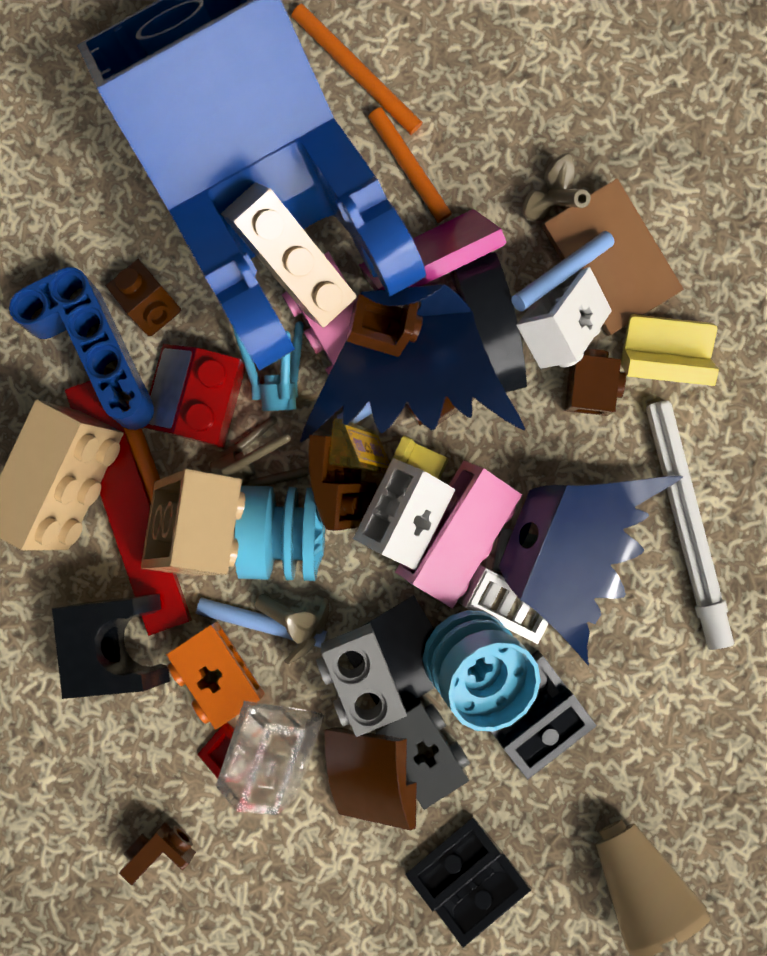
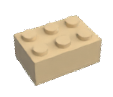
M36 399L0 474V539L20 550H69L70 546L81 535L84 516L89 506L97 500L101 492L100 483L108 466L116 460L119 454V442L124 433L79 410Z
M184 469L155 481L141 569L189 576L228 575L229 567L234 566L238 555V540L233 538L235 522L241 519L245 507V493L240 492L242 479Z

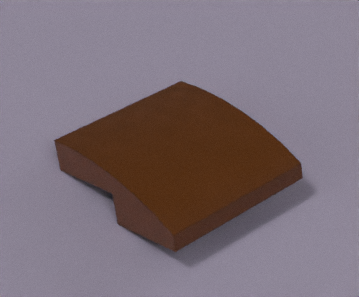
M309 435L311 486L325 529L337 531L358 528L376 493V483L361 481L362 462L358 459L350 437Z
M338 727L325 729L324 745L327 775L338 813L410 831L416 829L417 782L406 780L407 739L374 733H365L356 737L353 730Z

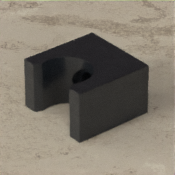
M160 594L85 602L52 608L62 699L143 692L170 682L167 665L142 666L133 661L127 653L124 644V631L132 618L152 614L162 609Z

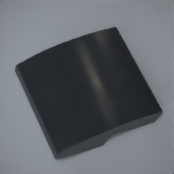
M413 595L365 624L371 623L404 706L435 688L426 675L423 663L425 645L434 628ZM356 651L345 652L353 668H357L362 663L363 656ZM369 693L377 705L380 698L373 693Z
M539 650L532 654V657L538 664L541 680L537 698L527 713L515 723L505 728L491 731L527 780L597 726Z
M474 817L405 874L431 911L435 910L462 948L532 890V887Z

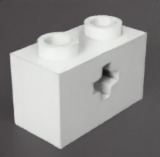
M587 267L580 269L532 304L518 322L517 327L540 369L558 365L565 368L576 364L583 358L584 351L593 338L600 333L601 326L612 310L591 268Z
M393 458L353 540L416 570L456 489L424 470Z

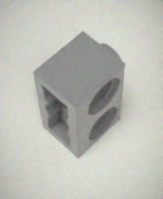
M371 623L321 643V654L323 657L316 659L325 685L334 683L340 697L334 700L333 703L342 726L351 724L355 736L358 737L407 717L403 702ZM347 651H356L363 656V661L357 668L345 669L338 663L340 656ZM364 693H373L380 698L378 704L369 710L359 708L355 702Z

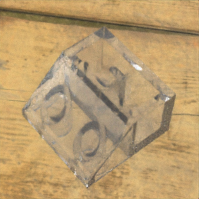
M250 701L243 702L216 783V787L235 811L278 815L297 798L324 719V715L321 712Z

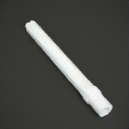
M670 401L652 403L646 407V412L663 476H683L682 479L667 488V493L697 604L695 606L697 618H700L708 650L730 647L734 645V640L727 617L728 608L726 600L722 599L672 404Z

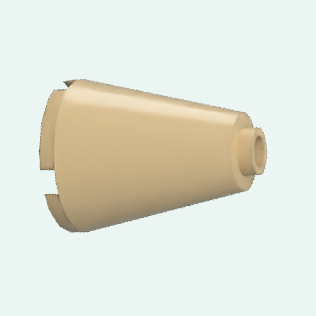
M621 819L599 831L602 839L596 843V848L625 949L630 956H653L664 951L662 944L674 939L680 944L709 923L710 917L706 910L707 907L635 823L626 826Z

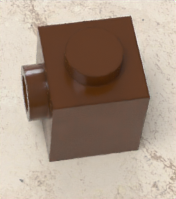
M586 349L583 358L576 364L569 366L565 411L608 416L616 412L617 398L623 397L626 385V373L620 372L621 359L608 358L609 352L605 350Z

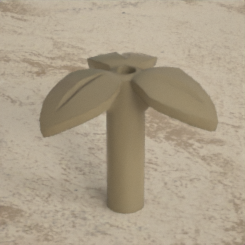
M570 153L560 155L548 166L544 174L546 185L550 189L548 193L533 189L527 195L523 203L522 213L529 221L536 222L545 219L552 206H555L558 215L570 207L585 208L590 203L591 197L587 190L566 189L575 176L574 161Z
M265 593L261 594L255 603L257 610L286 627L290 637L297 643L295 649L284 660L287 664L302 658L315 646L316 641L314 637L316 634H321L324 631L329 617L328 598H323L316 616L305 611H292Z

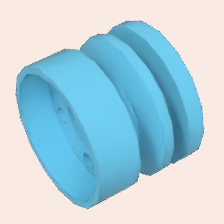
M241 486L240 492L245 493V507L241 519L235 522V539L238 540V555L235 565L238 579L268 580L272 574L274 561L282 560L285 579L294 580L297 560H302L304 581H316L318 568L324 556L325 527L320 518L312 488H307L304 507H299L298 490L296 487L288 488L284 507H277L273 487Z
M466 610L449 616L436 626L425 645L423 663L427 677L460 723L475 731H496L512 725L527 713L537 698L541 681L537 662L498 618L485 611Z

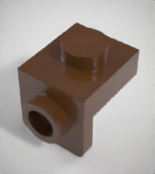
M139 258L105 285L124 311L148 336H153L181 312L178 304Z
M359 294L353 305L346 341L399 357L409 341L415 343L419 336L423 317L417 315L419 301L403 305V307L387 306L375 303L364 295Z
M164 822L149 839L142 833L124 852V855L129 860L119 874L132 886L162 853L170 858L181 870H184L196 853L191 848L193 841L182 828L178 826L171 828Z

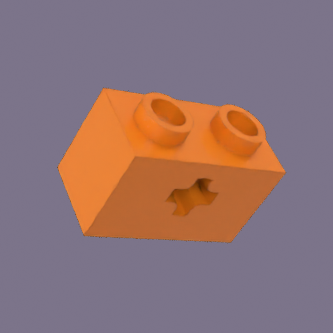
M218 621L166 654L171 661L167 665L171 676L181 687L186 684L195 698L192 701V706L197 716L205 724L210 722L215 730L260 701L265 694ZM218 669L222 674V677L217 681L218 685L215 682L207 684L204 677L208 674V670L212 672Z

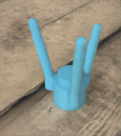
M301 321L295 324L292 344L296 350L280 359V375H264L265 384L260 383L254 362L234 330L251 384L252 400H261L262 411L296 409V398L298 397L297 382L304 327ZM286 331V333L288 334V336H289V338H290V340H291L290 332H289V331Z

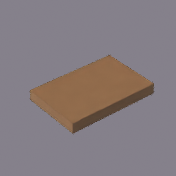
M618 178L590 195V203L585 208L570 207L541 226L561 260L567 258L603 231H607L613 236L614 245L583 267L591 268L612 310L602 325L607 336L628 325L631 315H644L684 290Z

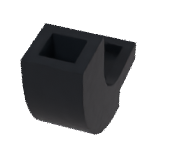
M490 252L449 273L457 294L473 311L480 338L505 392H510L527 387L525 360L509 287L496 252Z

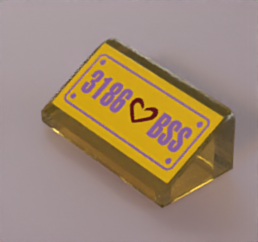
M335 418L332 427L329 464L365 473L385 475L390 463L377 432L352 422L344 425L343 419Z

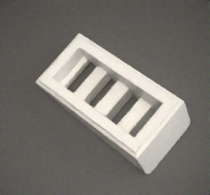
M479 565L472 576L467 592L457 601L469 610L485 611L498 618L507 629L537 644L548 625V622L539 615L532 631L522 626L521 624L530 609V606L521 601L513 619L507 618L517 595L511 590L503 576L482 565ZM489 581H491L490 584H489V586H488V588H487V590H486V592H485V594H484V596H483V598H482V600H481V602L478 603L479 600H480V598H481V596H482V594H483V592L485 591V589H486V587H487ZM501 587H503L507 591L495 612L490 608Z

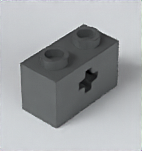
M419 697L404 707L407 717L375 729V733L407 739L406 780L417 782L416 799L423 810H425L469 781L464 768L471 763L459 743L454 741L449 745L442 734L441 729L447 725L435 705L431 703L425 707ZM421 741L427 746L435 744L432 747L434 756L430 759H427L424 754L416 756L418 754L417 744Z

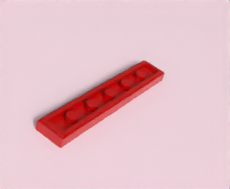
M91 381L65 389L70 408L79 410L124 433L119 442V454L116 460L108 466L100 483V496L134 596L160 594L162 609L142 616L148 636L192 621L177 575L175 573L141 569L151 503L124 427L105 412Z

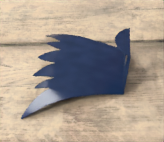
M445 284L409 287L390 297L386 290L360 292V295H364L373 302L387 306H402L421 301V306L417 310V315L423 317L419 336L415 343L410 341L407 343L399 357L346 341L304 426L300 443L316 432L342 406H344L343 424L348 425L362 411L367 402L370 403L373 419L380 433H384L392 426L402 412L406 402H408L413 413L426 427L435 430L446 397L449 398L457 410L468 418L472 417V398H475L483 406L508 423L522 430H525V427L490 362L480 338L473 311L454 290Z
M663 476L595 485H545L529 490L499 564L500 571L517 597L539 613L571 645L588 666L587 645L590 631L587 622L596 624L602 615L594 599L624 598L626 595L624 586L616 571L611 567V564L631 560L644 552V548L625 533L623 529L636 525L648 518L649 513L636 509L637 505L682 479L683 476ZM533 522L538 527V539L532 547L523 548L522 544Z

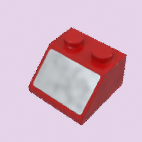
M163 344L149 392L154 406V414L150 423L144 428L224 449L246 369L242 360L197 347Z

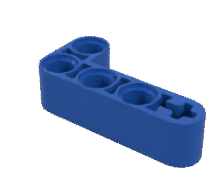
M72 267L60 269L20 289L14 294L9 305L10 315L31 335L38 339H48L67 330L105 412L111 418L130 430L144 428L150 423L154 414V406L101 293L82 271ZM82 288L80 295L70 300L72 293ZM40 308H43L41 314L37 318L31 320L34 312ZM100 324L97 333L86 337L88 330L92 326ZM118 360L116 369L112 373L104 375L106 365ZM124 391L128 396L132 398L129 401L130 409L128 411H126L128 409V405L124 397L119 392Z

